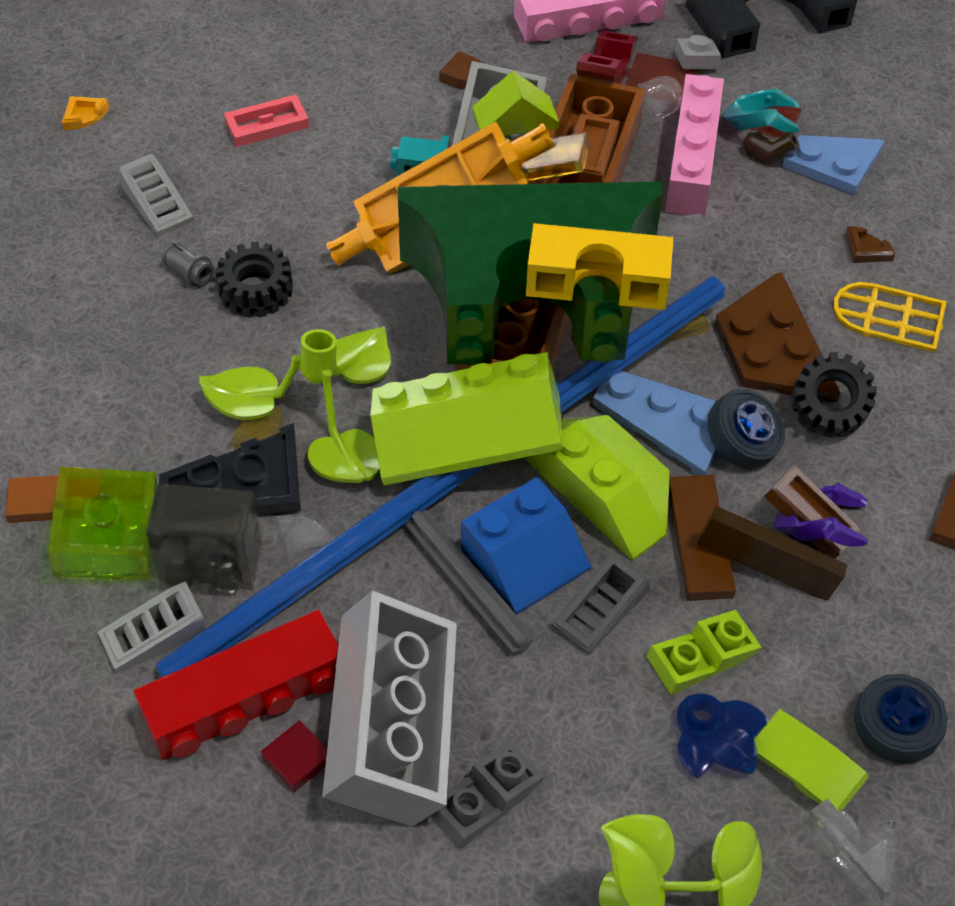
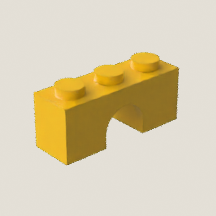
M534 223L527 268L526 296L572 301L573 290L578 281L588 276H603L612 280L618 286L620 291L619 306L666 310L671 278L673 237Z

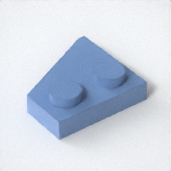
M799 135L797 139L800 148L785 156L782 167L855 195L881 153L885 141L880 139Z

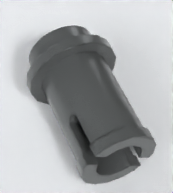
M176 241L173 242V246L168 244L163 250L162 263L182 274L188 284L204 286L212 279L214 266L206 255H196Z

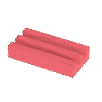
M296 94L224 113L225 124L234 138L236 147L309 128V118ZM291 110L295 111L274 117V115L284 113ZM259 119V121H257V122H253V123L245 124V125H242V126H238V124H242V123H246V122H250V121Z

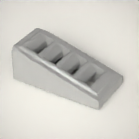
M153 154L144 156L119 168L118 172L122 189L158 237L194 221L193 215ZM171 209H176V211L169 213L165 216H162L160 218L157 217V215H160Z
M185 581L167 589L99 630L98 635L117 674L185 644L205 630L206 626L203 615ZM182 610L184 617L177 621L173 613ZM163 618L167 627L159 632L154 621ZM142 626L145 627L150 637L141 642L135 630ZM126 634L132 646V649L125 653L117 639L118 636Z

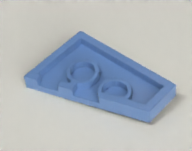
M621 370L599 385L594 396L593 407L605 415H609L614 421L632 433H639L657 445L659 451L670 458L675 457L690 467L691 472L695 475L707 474L716 452V448L709 436L707 421L708 414L716 401Z

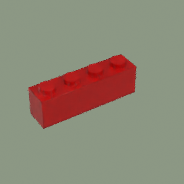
M318 609L133 690L140 713L161 759L164 760L171 756L175 758L189 756L200 748L202 742L220 734L222 736L235 735L241 732L248 725L249 721L266 713L269 715L281 714L290 709L295 700L308 694L321 695L334 689L338 643Z

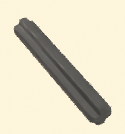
M427 510L414 512L411 515V519L406 523L409 532L509 652L516 655L526 651L534 641V636L433 516Z

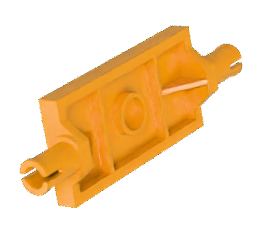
M494 122L354 200V205L360 215V221L356 223L357 227L326 243L327 249L333 251L330 253L332 259L338 266H341L344 262L370 249L371 251H376L386 272L389 274L407 267L408 264L400 261L398 187L528 184L522 172V169H524L523 164L556 147L544 123H541L535 129L510 141L509 138H505L498 123Z

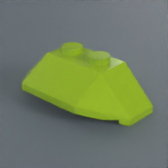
M609 415L561 419L563 450L524 457V459L630 560L634 561L667 535L670 470Z

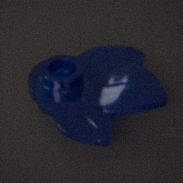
M702 693L686 697L680 703L676 715L678 727L682 731L677 746V753L683 766L695 778L703 776L714 762L733 771L753 774L757 765V747L754 737L769 722L766 715L755 706L741 700L720 702L715 697ZM698 710L706 711L711 718L708 720L698 719L694 712Z

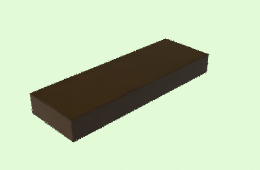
M715 506L697 541V544L809 595L827 601L844 579L848 567L846 563Z

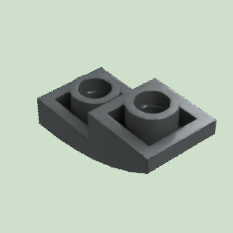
M509 741L473 764L469 777L447 790V805L430 816L459 849H462L533 792L542 783L544 776Z

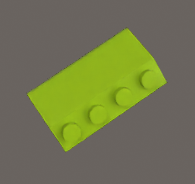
M548 352L535 355L523 354L511 360L492 364H476L468 369L449 373H433L425 378L402 383L390 382L382 387L373 388L370 416L383 485L563 450L560 396Z

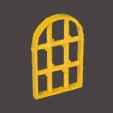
M857 282L848 284L838 291L833 301V312L838 321L846 328L865 337L871 336L935 353L940 331L943 329L942 321L947 301L880 284ZM858 288L872 289L871 296L866 297L847 292ZM878 292L907 298L906 304L899 306L877 300ZM842 297L868 304L867 311L859 313L839 308L838 301ZM913 300L940 306L939 315L911 309ZM874 307L902 312V320L894 322L872 316ZM843 315L864 320L863 327L850 323ZM909 316H918L938 321L936 331L908 325ZM877 323L899 329L898 336L870 330V324L874 325ZM912 332L934 338L933 344L930 345L904 338L905 333L909 334Z

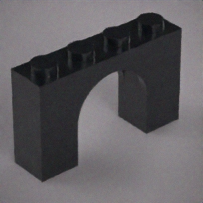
M686 0L685 7L707 38L713 39L723 59L756 50L760 23L745 4V2L750 0ZM785 0L798 7L819 34L851 26L857 0Z

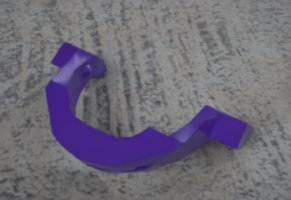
M838 482L833 486L819 488L836 505L847 507H865L868 500L862 494ZM778 512L774 520L775 528L797 542L826 538L837 544L850 547L864 546L868 543V539L865 536L841 524L834 517L800 522L794 515L785 517Z

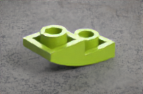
M737 610L697 621L694 629L689 634L652 645L646 657L670 695H673L741 664L759 653L762 647Z
M781 709L775 713L748 746L752 754L793 781L799 791L836 816L842 812L869 778L865 770L839 749Z

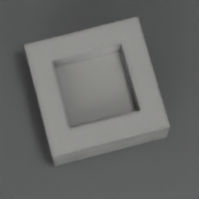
M694 35L689 39H677L675 54L683 69H719L721 54L713 39L701 35Z

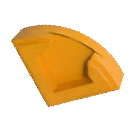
M70 96L62 120L63 130L81 129L99 121L109 109L108 99Z

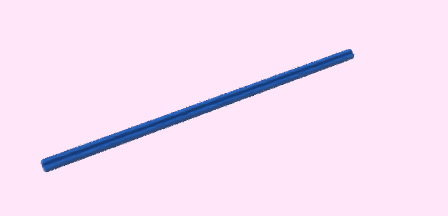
M716 276L707 278L668 305L666 310H661L631 331L628 335L625 360L608 362L588 361L558 382L560 411L563 412L724 298V291L726 289L724 283L720 282ZM486 465L419 479L157 662L155 667L158 675L162 678L228 649L409 521L414 512L423 511Z

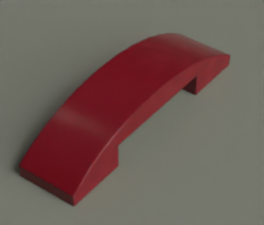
M602 30L597 36L594 53H584L577 61V75L620 84L628 71L638 36Z

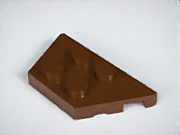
M782 272L774 274L716 315L715 325L743 387L758 390L773 389L781 394L792 395L793 388L803 367L808 362L813 363L815 357L822 354ZM826 381L817 388V395L825 396L824 401L837 402L839 400L841 392L835 381Z

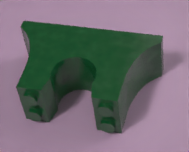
M661 181L398 187L400 261L413 267L427 280L440 302L445 320L447 365L491 364L498 342L500 311L509 304L524 299L545 300L559 306L567 313L572 322L571 340L580 361L608 362L625 360L632 307L619 306L620 291L612 280L603 276H588L581 279L574 287L572 301L526 296L527 268L533 224L657 235L663 197Z

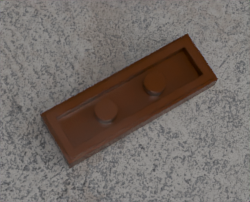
M714 475L669 477V498L687 601L734 599L736 588L730 559L697 544L700 533L715 506L720 507Z

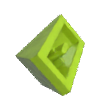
M511 71L473 106V115L478 131L494 122L498 123L504 136L527 133L540 126L541 123H544L547 130L559 128V120L550 96L515 71Z

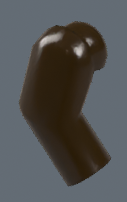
M754 130L749 132L743 140V148L746 154L765 164H771L800 148L797 137L794 133L790 132L775 140H771L763 136L761 131Z

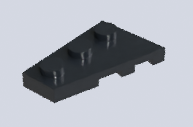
M294 423L279 428L280 433L257 441L255 437L240 443L241 448L215 457L210 454L160 473L159 502L162 523L301 511Z

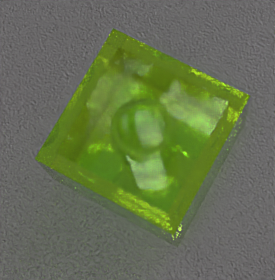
M60 466L48 548L53 577L149 580L158 504L156 472Z

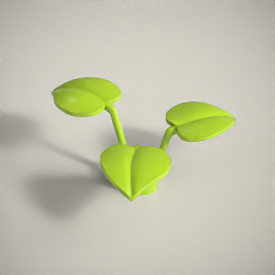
M384 326L358 332L340 339H336L334 334L322 329L307 331L301 337L300 355H293L291 357V366L279 387L277 378L266 369L260 367H238L215 375H199L200 388L205 398L215 409L234 419L255 420L272 414L274 411V399L282 398L285 395L296 372L300 369L307 381L315 384L323 383L328 430L331 436L318 438L311 443L307 457L312 470L328 480L346 483L370 481L380 471L375 439L370 434L361 429H351L339 434L336 426L331 379L332 376L342 375L345 380L351 383L366 384L384 378L391 366V355Z
M632 814L612 820L601 826L610 850L613 870L608 872L601 882L599 890L600 906H665V892H713L718 890L719 906H749L757 893L762 872V855L757 832L748 822L732 821L726 824L718 833L712 851V870L715 878L709 881H664L662 876L669 871L673 863L675 850L671 828L664 819L648 814Z

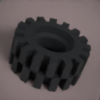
M251 242V248L246 249L243 243L237 245V253L231 249L226 251V259L220 257L217 262L218 267L215 268L219 298H221L222 304L226 308L230 306L231 312L236 315L242 309L244 317L251 318L252 311H257L258 317L266 316V309H269L273 314L279 311L278 303L282 306L288 303V296L292 297L293 293L290 260L287 256L284 257L281 249L277 248L273 251L272 244L265 243L262 249L259 248L258 242ZM254 274L269 277L267 281L256 285H247L240 282L244 277Z
M830 352L828 358L824 359L821 354L815 357L813 363L808 362L803 367L793 388L792 398H794L792 407L794 412H799L798 421L802 425L805 422L810 425L808 430L813 433L816 430H820L823 432V436L831 437L833 433H837L838 437L846 436L848 431L855 432L862 423L864 424L875 405L876 400H874V397L877 394V386H872L871 383L874 380V376L871 372L865 374L863 370L866 365L861 360L855 365L851 362L853 356L845 354L844 358L840 359L838 358V352ZM826 381L841 382L850 392V404L841 410H829L819 402L817 388Z

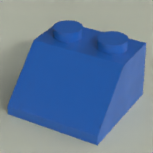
M538 477L461 521L462 552L516 615L591 570L589 560L566 508Z

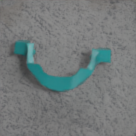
M777 88L761 90L749 95L742 94L726 108L723 117L731 122L740 132L745 129L771 126L787 133H797L801 130L797 124L785 118L776 109L761 110L775 105L786 109H798L799 103Z

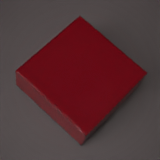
M300 720L260 751L261 758L294 793L326 766L327 747Z

